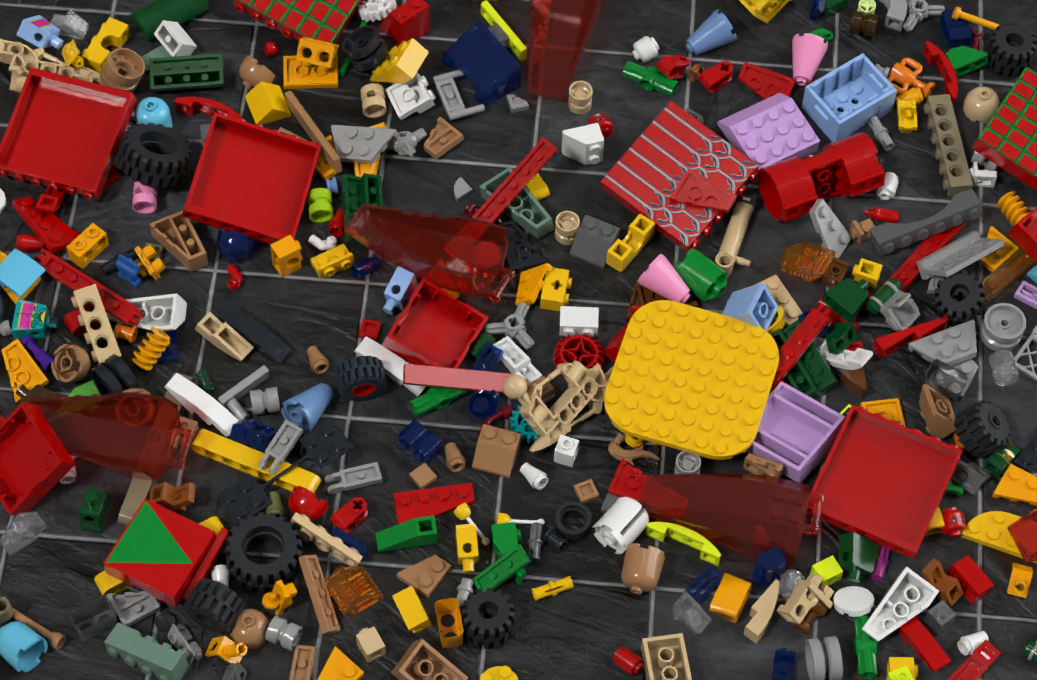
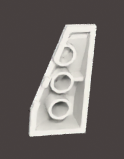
M177 293L125 299L141 310L139 313L144 316L142 320L137 317L134 318L139 322L136 327L151 330L153 326L162 331L175 330L185 321L187 303ZM107 312L108 320L125 324Z
M906 567L896 578L861 630L879 642L929 607L939 590Z

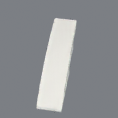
M508 336L492 345V348L511 374L520 375L524 379H528L530 383L543 377L531 364L530 358ZM555 394L543 399V403L555 397Z
M365 337L354 352L359 356H372L380 359L383 363L385 374L401 386L403 384V365L409 363L379 343ZM403 384L416 396L420 395L426 387Z
M176 373L164 386L191 414L196 412L208 425L213 424L225 437L229 436L239 425L240 421L224 406L180 374Z

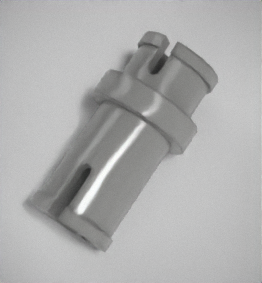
M462 578L461 584L457 587L458 594L456 599L459 602L460 611H462L464 600L467 601L468 595L473 593L472 586L474 582L468 578Z

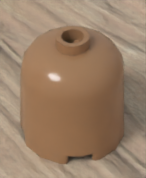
M639 543L627 545L621 580L630 589V592L642 594V592H649L656 588L665 560L664 552L653 546H648V549L640 548Z

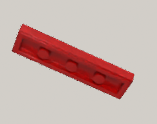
M221 528L182 597L184 602H186L198 581L208 577L226 545L227 537L230 536L227 529Z

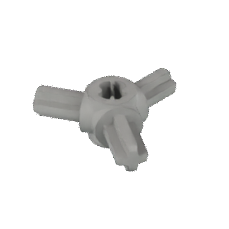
M906 0L908 18L903 28L907 32L912 31L916 23L923 21L924 18H928V15H944L945 7L943 5H928L925 0Z
M423 128L413 133L408 131L399 132L396 137L388 141V147L385 150L394 149L399 155L413 157V153H416L415 147L417 142L424 139L427 133Z
M525 302L519 303L515 313L503 319V322L486 324V331L491 335L504 333L505 336L511 339H517L525 349H531L534 341L526 333V327L524 326V318L529 310V305Z

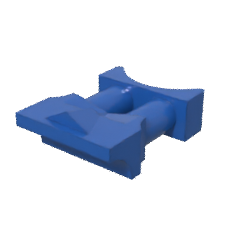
M119 254L118 260L115 263L116 267L120 270L117 273L118 278L127 280L137 289L142 283V279L137 276V273L140 271L139 265L134 263L132 258H126Z

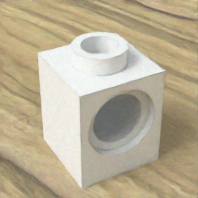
M560 435L554 451V462L573 467L579 450V440Z

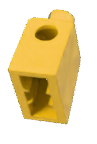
M476 524L456 525L455 537L458 565H463L464 574L475 573V564L478 563Z

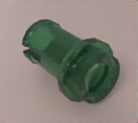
M206 370L198 371L195 376L200 388L209 395L212 394L215 386L210 381L208 372Z

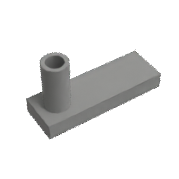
M263 365L218 397V402L225 408L228 407L240 423L244 422L249 417V414L237 400L269 377L267 367Z

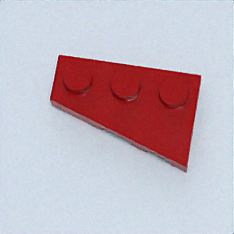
M688 168L670 196L669 201L728 213L737 199V195Z

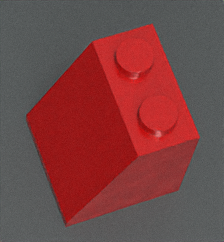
M408 0L390 12L380 24V28L398 46L403 41L407 42L412 38L418 40L430 32L429 5L424 0Z

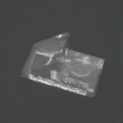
M70 9L66 16L54 13L50 22L60 29L59 34L78 39L84 38L89 27V23Z
M684 591L673 605L674 619L683 620L695 634H700L711 621V618L687 591Z

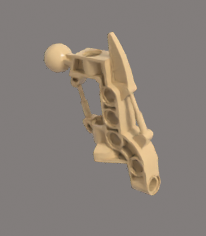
M0 39V62L10 64L8 71H12L9 88L11 91L21 93L31 67L100 84V73L84 66L77 68L72 64L67 66L65 62L45 53L43 48L32 50L20 42ZM43 58H45V59L50 60V61H52V62H54V63L45 62V61H41V60H42Z
M579 361L561 363L542 382L532 384L529 392H526L527 383L520 375L514 374L505 378L502 388L504 394L510 399H517L522 406L519 413L536 434L541 435L531 446L530 451H538L552 445L559 440L560 435L570 432L573 425L593 414L601 413L606 387L613 367L604 374L598 363L590 369H587ZM561 374L568 382L569 388L549 410L541 400L542 386ZM589 402L590 410L572 421Z

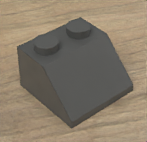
M585 215L577 230L570 256L604 269L607 264V251L619 239L620 228Z

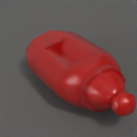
M875 208L863 211L864 214L877 221L898 222L899 212L896 210Z

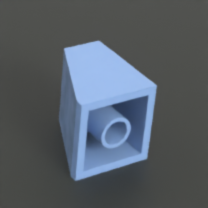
M759 283L733 292L727 301L722 315L739 319L753 326H760L767 331L779 307L766 285Z

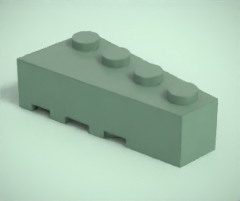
M121 623L115 625L104 641L108 654L115 658L118 656L124 659V662L129 666H137L141 668L144 674L148 676L154 675L159 680H181L189 668L185 651L179 649L176 652L172 649L171 645L165 642L163 645H160L155 638L149 635L143 638L139 631Z

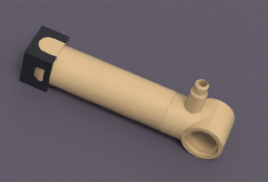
M747 191L742 196H737L735 208L715 258V264L727 272V277L731 275L734 263L743 266H750L751 263L750 260L737 256L751 215H753L758 197L757 194Z

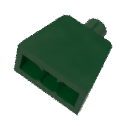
M847 278L825 292L823 303L847 323H852L867 302L868 293L866 290L870 287L869 283L861 279L856 284L852 279Z
M855 532L839 535V565L842 569L849 572L848 582L858 584L862 575L873 572L880 545Z

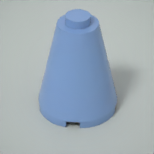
M717 9L686 40L687 44L685 47L690 54L698 55L737 40L736 33L732 35L731 30L733 27L722 12L719 14Z
M320 383L286 400L281 408L284 419L305 429L306 433H309L332 400L333 390L328 384Z

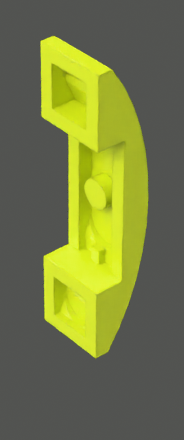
M648 522L646 525L645 535L664 542L666 536L700 550V559L716 566L719 565L720 552L710 541L697 532L667 522Z

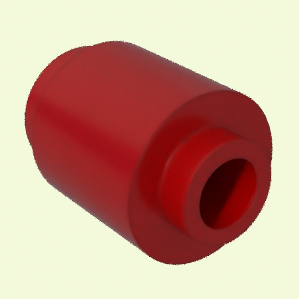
M620 647L613 656L615 664L631 676L635 673L639 674L644 667L643 658L628 648Z

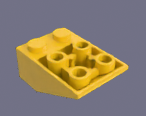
M413 38L407 42L403 41L398 47L394 46L388 52L386 58L372 70L373 75L370 80L373 82L404 84L413 79L429 52Z

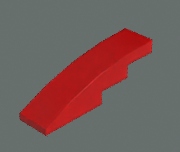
M913 617L896 629L907 647H912L918 658L925 661L932 673L950 665L951 660L916 617Z

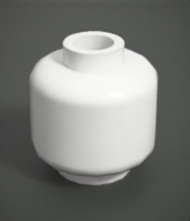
M644 36L633 44L634 51H632V54L637 61L641 60L647 63L658 56L660 48L653 37Z

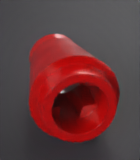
M343 209L336 211L328 225L329 233L335 237H340L344 234Z
M23 233L22 235H17V250L25 252L41 250L43 248V243L38 237Z

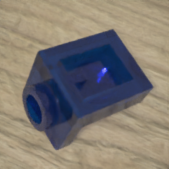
M786 648L775 650L771 680L793 679L796 652Z

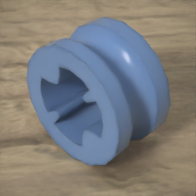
M333 177L332 180L326 178L327 189L331 193L335 192L338 194L336 178Z

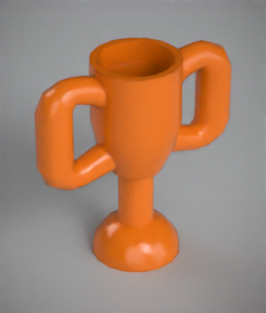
M907 57L894 65L887 79L897 89L896 94L900 95L906 92L909 86L914 85L922 90L923 97L927 99L935 87L933 82L925 84L917 79V76L922 72L923 66ZM905 64L915 68L916 70L912 72L909 68L905 67ZM896 81L897 83L902 84L903 88L893 84L892 82Z

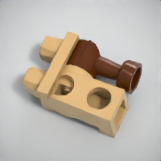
M812 573L806 580L799 579L786 604H781L777 609V612L787 622L796 623L794 627L805 635H808L810 632V623L814 618L825 615L827 608H831L833 605L830 598L834 591L827 585H822L819 589L818 586L822 582V578Z

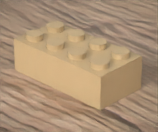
M683 633L642 638L641 651L647 680H692Z

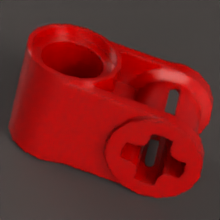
M682 55L664 56L658 61L656 68L670 80L683 79L684 71L691 62Z
M721 61L717 65L704 70L699 75L698 80L709 93H713L732 81L733 65L728 61Z
M91 303L83 306L86 312H92L95 308ZM79 309L68 313L64 317V322L74 336L82 335L86 331L85 326L80 325L77 317L80 315ZM98 321L91 322L90 327L92 328L100 323Z
M355 497L331 516L330 521L344 535L350 533L359 523L367 518L368 509L365 499Z

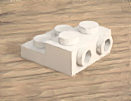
M417 72L413 79L404 84L395 83L385 89L401 120L416 111L420 114L435 105L433 100L436 98L431 89L427 90L426 87L429 85L424 75L420 76Z

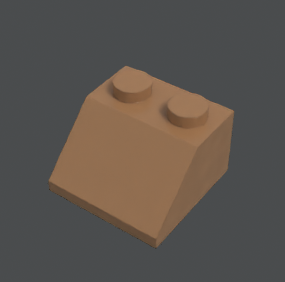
M924 384L919 400L922 410L920 413L926 421L928 433L942 440L956 430L954 426V421H956L955 414L947 396Z
M483 424L477 441L472 468L510 478L521 445V434Z

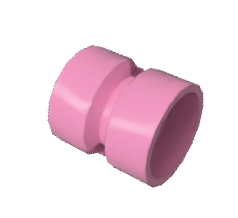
M138 181L135 182L133 187V210L140 214L155 212L157 209L156 197L158 187L153 188L150 185L145 186Z

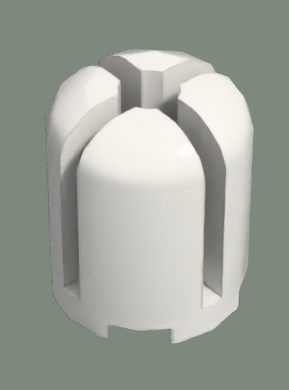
M621 497L616 500L592 527L596 529L594 536L604 547L608 544L617 550L615 554H622L627 549V545L631 544L646 528L649 516L645 508H642L638 501L629 497Z

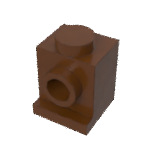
M832 256L823 275L822 284L832 288L844 281L850 263Z

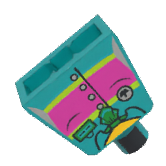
M17 299L11 329L14 340H22L27 335L34 339L45 338L47 328H58L59 318L49 316L46 305Z

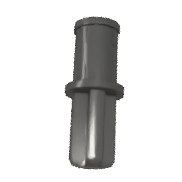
M537 522L531 525L530 539L527 541L529 545L528 557L533 563H535V559L536 562H540V550L543 545V525Z

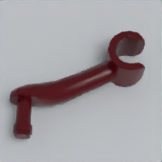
M975 26L971 32L974 38L973 49L979 50V41L984 30L977 34L975 32L977 26Z
M470 204L465 208L464 214L472 217L479 209L475 204ZM495 220V222L492 225L495 227V224L501 223L502 220Z
M509 405L503 406L498 413L488 417L481 424V429L483 424L490 426L493 421L502 416L509 420L510 414L514 410Z

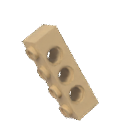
M96 284L73 291L74 297H71L74 308L79 309L80 315L77 317L80 325L86 328L87 333H84L87 344L92 345L93 351H91V356L94 363L98 362V364L104 365L105 359L112 354L121 358L119 347ZM91 303L95 308L92 312H86L83 306ZM93 321H98L101 324V328L93 330L90 324ZM99 339H104L108 345L105 348H99L96 342Z

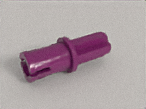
M880 545L871 579L883 581L886 566L889 564L888 556L890 549Z

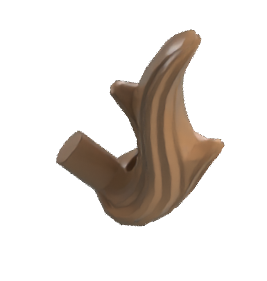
M620 433L608 446V451L613 458L619 461L624 459L632 466H634L633 460L638 458H652L660 461L656 454L644 450L643 445L633 450L621 448L619 445L625 437Z

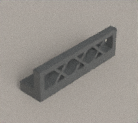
M927 430L923 432L924 435L931 436ZM962 454L952 480L961 487H964L972 495H975L982 484L988 481L992 475Z

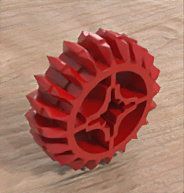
M584 332L581 336L575 333L574 337L568 334L567 339L562 338L560 343L556 344V349L553 351V362L556 369L558 364L572 363L577 361L578 357V361L587 369L593 368L597 363L602 369L605 361L602 345H598L597 339L592 340L591 335L585 337Z

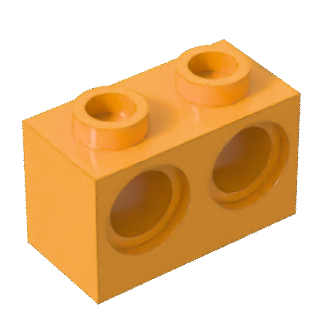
M303 37L299 41L296 60L301 61L302 65L311 66L314 64L318 65L319 69L329 70V68L335 66L339 45ZM306 48L312 51L311 57L306 55ZM323 52L328 53V55H329V60H328V61H326V60L323 59V57H322Z
M92 223L66 247L69 259L84 269L109 245L107 233Z

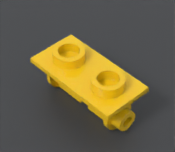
M72 40L70 43H67L62 49V56L66 65L72 64L77 68L83 67L84 60L80 56V50L77 48L75 41Z

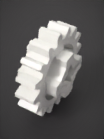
M396 0L363 1V5H359L358 12L361 19L366 20V22L370 20L374 22L377 19L380 21L384 20L390 12L396 9L397 3Z

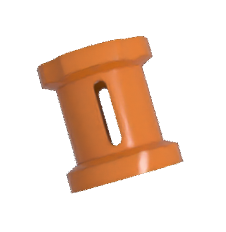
M121 322L116 324L114 330L115 339H126L130 343H134L138 333V327H128Z

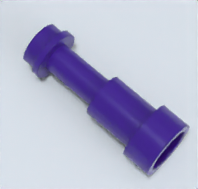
M25 336L21 340L22 346L25 349L29 348L34 353V357L41 363V367L46 372H51V362H54L55 358L52 355L49 356L43 349H40L34 343L33 337Z

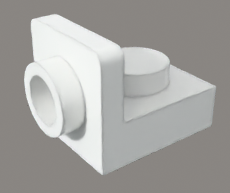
M973 162L972 168H969L973 183L972 187L994 188L997 171L978 170V162Z

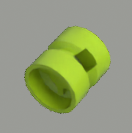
M326 188L312 189L307 194L309 219L316 223L330 221L333 218L331 191Z

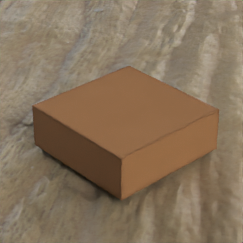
M423 463L409 473V477L420 489L426 488L437 480V476L426 463Z
M592 479L573 485V489L581 503L585 504L599 498V493Z

